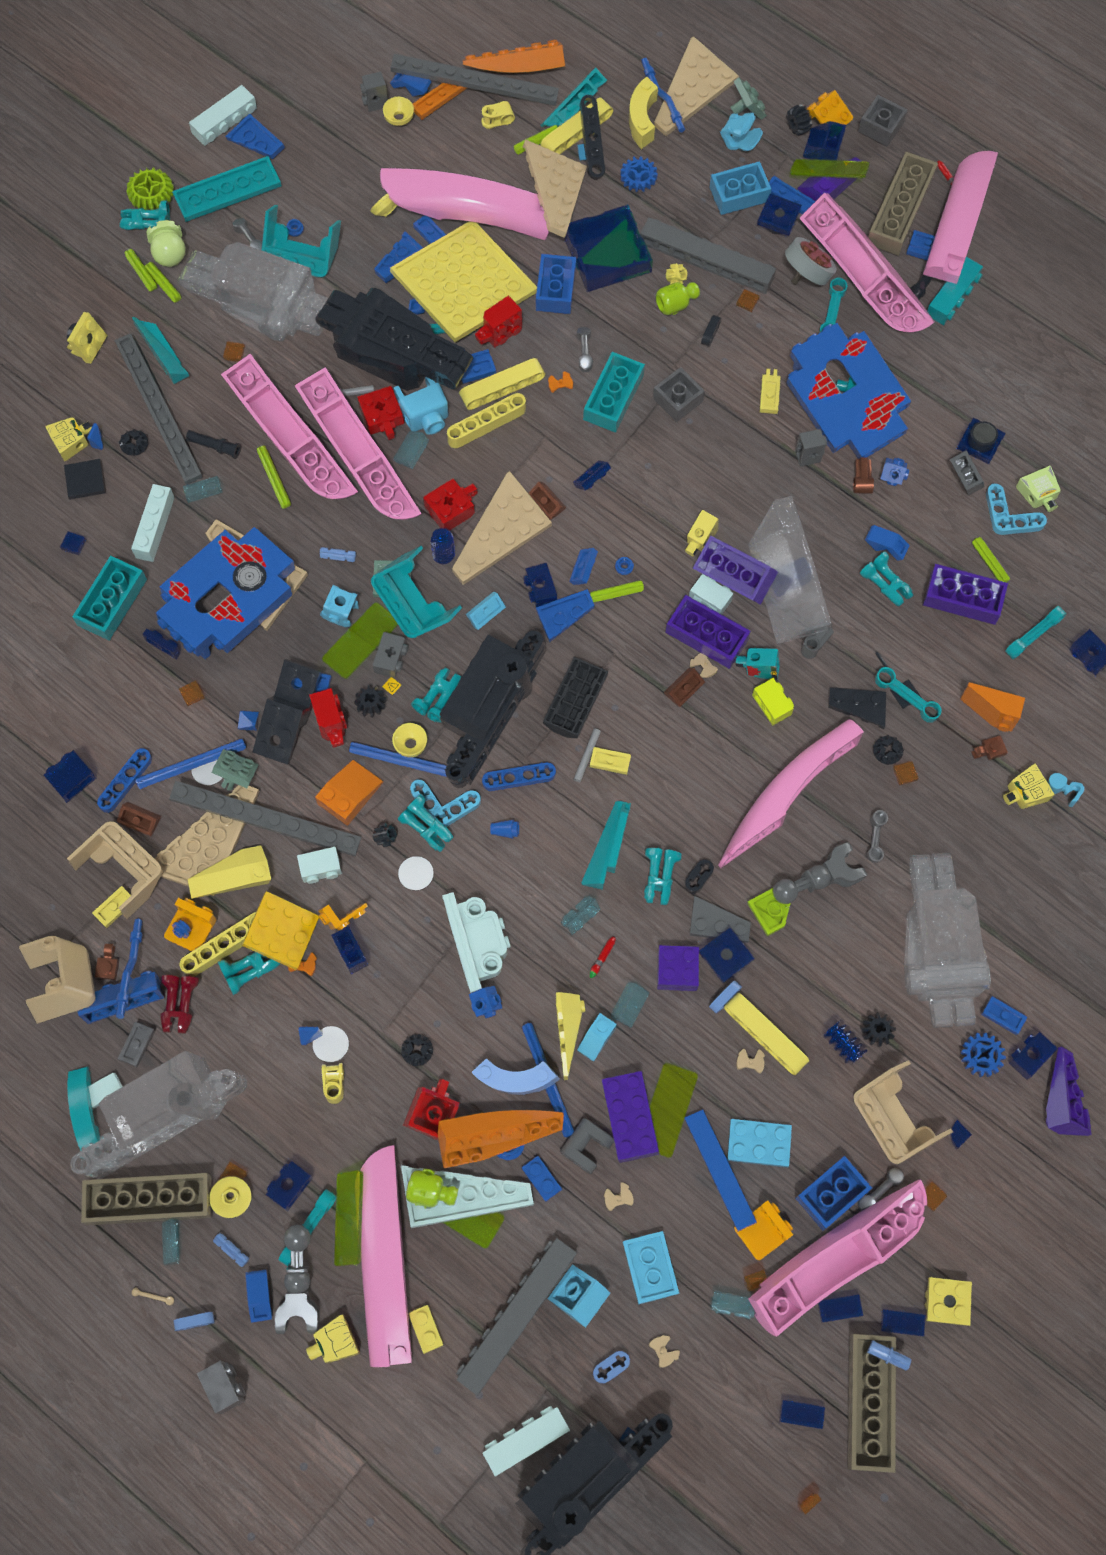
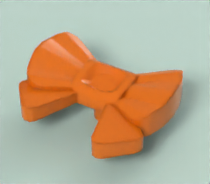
M564 371L563 379L557 380L552 375L548 379L549 390L552 393L558 388L566 387L573 389V380L570 377V373Z
M311 953L306 962H300L297 970L304 971L309 976H313L316 970V956ZM288 967L289 972L296 971V970H294V969Z

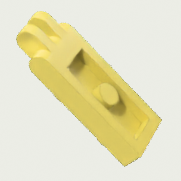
M767 368L766 375H762L761 413H778L780 376H777V369H774L773 375H770V369Z

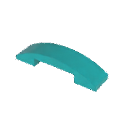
M89 1067L68 1072L67 1081L70 1117L80 1151L101 1146L99 1129L94 1124L89 1086L92 1085Z

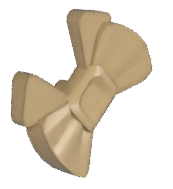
M702 653L690 661V668L698 665L703 667V671L700 674L702 678L712 677L718 670L717 667L710 663L707 656Z
M745 1049L741 1050L736 1062L737 1069L751 1068L761 1074L764 1069V1053L759 1049L755 1058L752 1059L748 1058Z
M622 1182L620 1184L621 1194L616 1196L609 1189H606L604 1197L609 1211H612L619 1205H633V1195L628 1190L629 1185Z
M662 1335L649 1343V1346L655 1350L659 1358L660 1368L667 1367L679 1358V1350L667 1352L665 1348L670 1340L669 1336Z

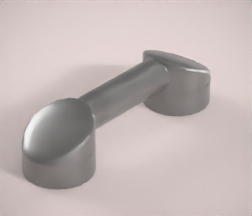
M244 218L236 219L232 224L234 231L245 235L250 242L252 255L260 258L262 242L254 238L247 228Z
M580 327L577 329V339L581 341L582 355L579 358V369L586 373L590 372L593 368V360L589 355L588 349L591 330L588 327Z
M877 810L870 818L873 832L871 849L866 853V856L873 863L880 862L884 857V852L879 847L881 827L887 823L888 815L883 810Z
M898 1168L889 1170L886 1176L887 1179L871 1195H865L858 1200V1209L860 1211L865 1210L875 1204L892 1185L902 1183L904 1180L903 1172Z

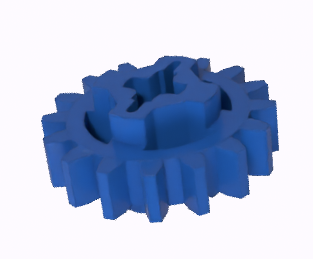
M642 156L638 160L636 157H633V161L627 159V164L623 163L620 171L624 187L629 185V190L635 188V192H638L639 189L644 192L645 188L650 190L651 185H655V180H657V167H654V162L648 163L649 159L642 160Z
M976 1033L974 1038L970 1036L967 1039L969 1043L965 1042L962 1045L965 1049L960 1054L965 1055L961 1062H967L965 1069L971 1068L972 1075L979 1072V1077H982L984 1073H986L987 1077H990L992 1072L996 1074L999 1072L998 1068L1004 1066L1000 1061L1006 1059V1056L1001 1055L1005 1048H999L1001 1041L995 1042L994 1035L989 1039L987 1033H984L982 1037L979 1033ZM970 1051L973 1052V1058H972V1059H971ZM989 1051L985 1057L977 1059L981 1053ZM994 1051H995L996 1059L993 1058V1053H994Z

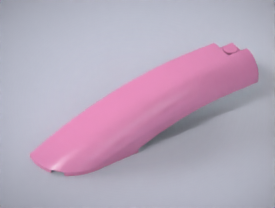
M976 152L966 157L958 166L923 272L924 275L957 284L998 152Z
M381 168L380 182L383 190H386L389 198L395 204L404 209L438 220L454 219L498 226L545 240L549 233L546 226L547 222L543 216V206H540L538 196L535 193L461 174L420 169Z
M824 193L800 217V220L849 276L862 296L889 326L902 332H917L928 328L934 323L932 317L888 260L828 193Z
M251 354L221 374L259 426L312 491L329 499H343L358 493L316 435L313 434L293 410Z
M326 367L296 384L295 388L372 505L380 513L393 519L405 520L421 515L420 510L385 455L367 432Z
M846 720L793 759L772 780L750 808L734 833L718 866L722 868L782 826L788 808L800 792L828 765L856 747L864 731L854 721Z
M392 1145L372 1154L363 1164L357 1179L361 1266L371 1367H390V1365L412 1362L395 1147Z
M917 1180L851 1217L808 1246L760 1284L761 1288L748 1298L756 1312L754 1316L763 1328L777 1337L825 1297L877 1264H882L918 1233L925 1219L923 1214L924 1207L927 1205V1196L922 1181Z

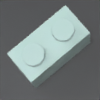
M702 574L690 590L689 597L722 615L731 603L733 593L728 587L721 586L712 578Z
M336 847L297 855L304 883H316L319 879L323 878L334 879L342 874Z

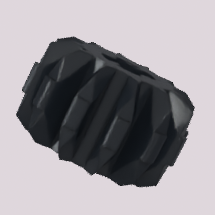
M802 104L795 105L787 111V124H789V129H792L793 134L803 135L812 129V116L806 106Z
M368 685L367 690L361 687V693L355 694L357 699L354 701V704L357 706V711L362 712L364 717L370 713V717L373 718V713L376 712L380 715V709L385 710L386 708L384 703L387 700L384 697V692L382 690L378 691L377 686L371 689V686Z
M879 1012L875 1014V1017L870 1014L867 1017L868 1020L863 1021L862 1024L865 1027L861 1029V1032L867 1033L864 1036V1040L870 1038L871 1046L875 1041L878 1047H881L882 1043L888 1045L890 1043L889 1039H894L895 1035L891 1032H895L896 1027L890 1026L894 1021L892 1019L887 1021V1014H884L882 1018ZM878 1026L882 1028L880 1033L876 1032Z

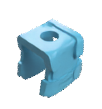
M736 113L730 115L728 122L720 132L728 149L749 151L757 145L763 131L760 128L748 131L754 123V113H745L743 116H739Z
M333 585L323 610L320 612V616L340 626L350 627L351 623L348 621V616L351 609H359L358 601L356 600L358 594L347 592Z

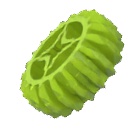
M146 167V171L140 169L138 174L134 173V177H129L130 180L127 183L126 192L129 201H131L134 207L144 208V210H155L159 208L161 201L167 200L168 203H171L174 187L166 172L163 173L161 169L156 171L154 167L152 170H149Z

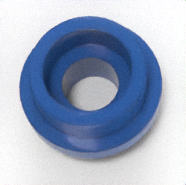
M297 219L290 220L286 225L291 236H299L304 230L303 224Z
M622 557L616 561L615 569L619 574L628 575L633 571L634 564L631 559ZM626 565L627 568L623 569L621 568V566Z
M179 920L172 924V931L178 938H187L191 929L185 922Z

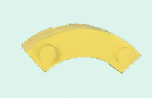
M648 77L643 79L634 90L629 110L631 135L641 149L651 143L655 135V126L651 123L647 112L657 101L658 87Z

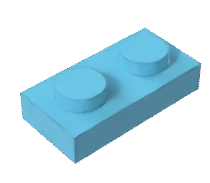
M492 592L466 615L474 628L479 630L505 609L506 606L496 592Z

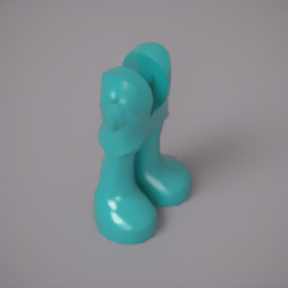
M161 201L159 208L155 210H144V208L121 210L120 228L124 230H144L148 227L153 228L157 226L159 221H170L168 201Z
M883 552L873 563L867 564L860 571V575L874 582L881 588V593L899 607L904 603L902 596L910 599L914 596L913 590L889 568L887 564L889 555ZM877 570H878L885 578H887L891 583L888 584V583L878 574Z
M446 667L436 674L435 681L430 686L426 696L423 699L415 698L411 703V706L423 716L427 714V717L434 722H441L440 712L462 677L455 673L450 682L446 681L450 670ZM437 694H441L436 704L430 708Z
M420 794L402 812L397 820L402 824L411 826L420 833V836L428 842L430 847L441 852L445 848L442 840L450 842L454 836L438 818L435 819L424 808L426 799ZM414 814H416L421 820H423L429 827L426 828V827L414 816Z
M646 848L645 856L650 859V873L648 884L644 890V898L647 903H653L654 891L662 892L661 905H667L671 895L673 867L675 863L681 860L682 854L674 850H665L661 879L658 875L663 850L660 848Z
M257 952L234 963H229L226 960L218 961L219 967L233 995L240 991L242 985L255 977L260 978L262 975L274 970L280 963L272 959L263 962L262 959L267 957ZM249 966L253 967V969L241 975L232 977L236 973L240 972L241 970Z

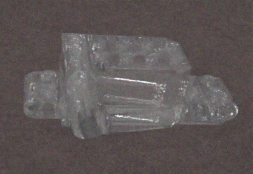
M239 242L227 245L219 258L200 251H193L177 279V282L187 291L219 302L222 311L273 340L283 341L287 334L294 336L297 329L315 336H319L323 330V327L315 321V317L328 298L315 293L311 269Z
M951 853L931 854V859L929 854L910 855L909 872L914 905L906 918L904 971L908 995H918V1001H929L933 1028L952 1027L953 1022L955 1026L975 1025L973 998L978 997L984 990H988L991 984L990 969L983 948L976 897L965 888H956Z
M188 1051L178 1054L176 1057L101 1100L99 1106L112 1134L111 1132L106 1133L99 1138L100 1141L83 1146L81 1148L82 1151L72 1157L70 1162L71 1169L77 1174L101 1179L200 1121L215 1120L220 1115L224 1105L227 1104V1101L245 1091L247 1087L246 1077L230 1069L216 1070L211 1073L203 1057Z

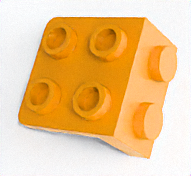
M836 90L828 94L824 92L817 98L819 100L817 103L814 102L807 107L812 118H817L830 138L836 136L853 119V115Z
M178 898L174 904L178 910L168 926L164 938L192 952L205 943L217 920L212 914L213 911L204 906L199 908L195 906L196 903L188 898L184 900ZM182 920L190 927L191 931L187 938H178L173 933L172 924L174 922Z
M366 903L361 904L340 920L331 907L326 905L318 910L320 913L318 917L324 925L328 924L331 930H341L350 924L349 919L352 917L357 919L366 913L365 908L368 905Z
M768 1200L752 1212L757 1222L756 1224L739 1232L734 1227L735 1232L756 1260H761L793 1236L791 1232L793 1230L792 1226L787 1220L783 1221L778 1215L780 1213L778 1207L773 1202L770 1204Z

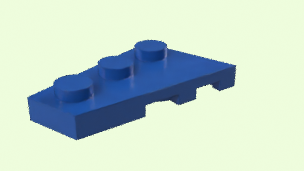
M250 113L225 136L228 141L268 156L271 159L276 157L285 148L284 144Z
M405 231L402 234V239L393 245V250L386 254L374 268L375 274L387 283L394 278L390 272V267L423 249V247Z
M588 589L536 607V612L549 642H551L594 609L595 605Z

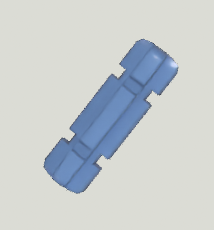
M322 547L320 549V557L325 559L330 557V559L345 561L346 559L348 562H355L356 552L349 550L346 552V550L333 548L328 550V548Z
M219 1233L216 1235L213 1242L217 1246H221V1249L233 1260H236L235 1262L239 1266H245L249 1258L244 1253L241 1254V1251L231 1241L226 1240L227 1238L223 1234Z

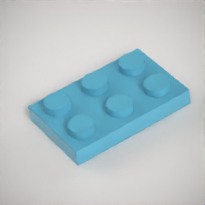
M731 1119L727 1161L789 1167L792 1125Z
M663 1231L623 1241L638 1305L679 1294Z

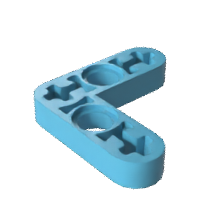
M991 484L986 492V499L995 533L1006 535L1036 532L1044 528L1047 523V518L1044 514L1036 512L1009 515L1003 487L999 484ZM993 490H995V493H998L997 497L992 493ZM994 506L1002 507L1003 512L997 513L994 510ZM1035 519H1037L1038 522H1041L1040 525H1038L1037 522H1034ZM1015 521H1023L1024 527L1016 526ZM999 523H1002V525H1005V527L1002 528L999 525Z
M415 780L410 786L414 799L420 795V792L416 791V786L423 787L422 791L426 801L432 800L435 803L432 809H426V811L435 819L437 816L443 818L442 824L445 827L477 809L481 803L479 793L470 790L442 807L423 780ZM470 796H471L472 798H475V797H476V799H475V802H476V803H474V804H473L472 802L467 803V802L469 801V797H470ZM461 801H463L464 804H466L467 809H464V806L461 803ZM453 806H459L461 812L455 815L450 812V809ZM445 811H447L450 819L445 815Z

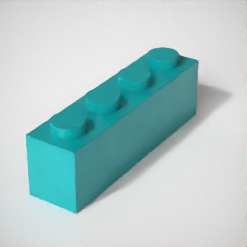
M968 257L965 258L957 284L947 281L929 305L927 312L933 320L942 325H945L947 320H952L956 313V308L960 309L965 301L964 297L966 295L969 296L973 291L974 283L978 284L983 276L981 274L982 265Z

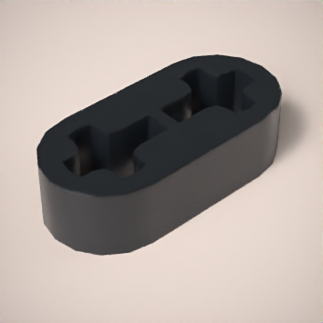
M712 315L702 337L701 344L708 347L711 346L720 326L721 317Z
M707 859L700 860L685 881V889L689 893L696 894L701 891L714 871L713 863ZM707 865L709 872L705 871L703 875H700L702 869L700 866L705 867ZM698 878V887L694 886L693 888H691V883L689 881L694 882L695 879Z

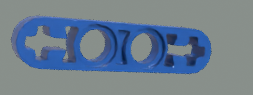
M144 748L136 750L99 796L97 804L103 812H112L136 783V778L141 777L151 764L152 757L148 750ZM139 756H145L147 759L140 761ZM128 769H135L136 774L133 777H127L126 771ZM116 784L124 785V789L121 792L114 791ZM111 792L116 797V799H114L113 796L111 797L109 793ZM103 801H110L111 804L104 806Z
M540 763L492 771L483 775L482 785L488 791H496L549 782L555 778L556 769L551 763ZM546 768H548L549 771H552L550 772L549 776H546V773H543L545 772ZM538 769H539V773H541V774H539V777H540V778H537V771H536V770H538ZM526 771H531L534 777L527 780L523 777V774ZM507 774H512L515 780L508 783L504 780V777ZM498 776H501L502 784H499V781H496L499 780ZM488 778H492L494 781L493 785H489Z

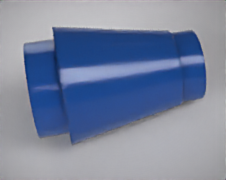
M513 819L491 823V835L514 839V837L519 836V822Z

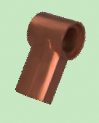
M861 457L855 461L854 493H873L874 478L871 473V460L866 457Z

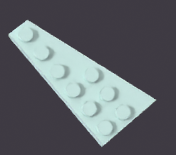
M401 1165L405 1194L411 1174L417 1170L423 1171V1168L418 1169ZM435 1171V1174L443 1178V1186H455L459 1189L455 1205L449 1206L445 1202L439 1201L437 1206L425 1209L423 1206H416L407 1200L411 1228L534 1205L530 1183L504 1181L487 1177L482 1178L445 1171Z

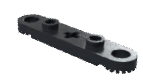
M585 95L580 101V116L587 173L590 178L598 180L605 173L598 104L594 96ZM587 100L592 102L593 107H586L584 102ZM590 134H593V137H596L594 141H592V139L589 138ZM593 166L600 169V174H595L592 171Z

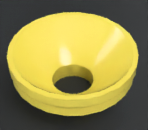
M393 97L387 100L383 106L384 117L392 125L400 126L407 124L414 114L413 104L407 98ZM397 114L404 116L401 120H397L394 117Z
M387 193L370 211L376 216L386 217L397 207V204L389 198Z
M403 724L393 734V746L404 757L418 756L426 748V732L417 724ZM413 739L416 741V746L414 748H407L405 742Z

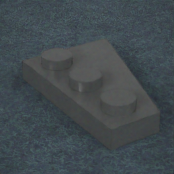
M694 896L690 927L691 936L743 943L749 942L751 922Z

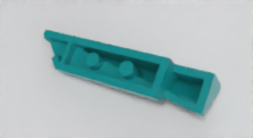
M594 68L540 126H561L580 110L582 97L585 95L593 96L598 91L597 88L604 84L607 79L597 68Z
M132 317L134 325L173 384L189 377L188 372L182 367L181 362L157 325Z
M615 802L581 882L582 885L603 890L607 872L615 873L631 803Z

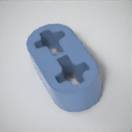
M734 980L709 1007L717 1014L742 987Z
M213 1312L173 1320L175 1331L215 1323Z
M623 1351L614 1353L594 1368V1379L599 1383H607L628 1368L630 1364L629 1356ZM617 1355L626 1358L624 1367L620 1365L615 1368L612 1367V1364L617 1361ZM600 1367L603 1370L607 1367L611 1368V1371L606 1374L608 1378L605 1380L603 1377H597Z

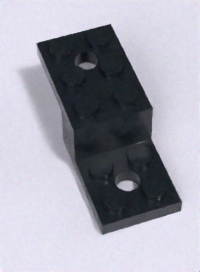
M288 659L284 660L275 694L266 700L252 753L287 765L290 764L299 729L307 724L312 707L309 695L316 693L322 671ZM295 678H299L302 681L301 688L294 686ZM273 735H277L280 738L279 745L273 744Z

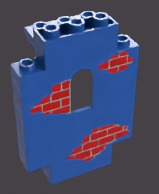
M838 323L834 325L829 324L823 328V332L818 335L816 333L811 335L805 343H798L792 348L790 357L794 362V371L788 375L787 385L816 429H821L822 435L826 436L827 445L832 453L849 445L858 459L861 457L867 458L906 434L908 428L898 413L908 408L911 400L865 331L860 334L858 332L853 334L848 340ZM831 360L840 361L856 386L841 394L828 374L826 364Z
M255 527L240 540H237L228 531L224 530L159 586L162 593L161 597L166 604L156 612L157 623L162 629L169 630L174 640L177 642L180 640L183 643V647L189 653L193 652L197 657L201 655L206 660L211 655L209 646L212 643L218 650H224L228 653L292 596L291 587L283 580L295 570L294 561ZM252 561L264 567L267 577L261 588L255 591H243L234 584L233 572L241 563ZM218 583L231 593L208 613H200L195 608L196 603Z

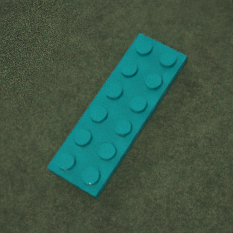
M266 156L174 190L173 196L185 222L281 187V182L269 157Z

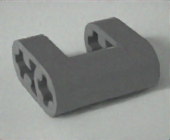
M583 1118L559 1152L582 1170L592 1174L597 1165L581 1152L591 1138L606 1149L612 1146L614 1139Z

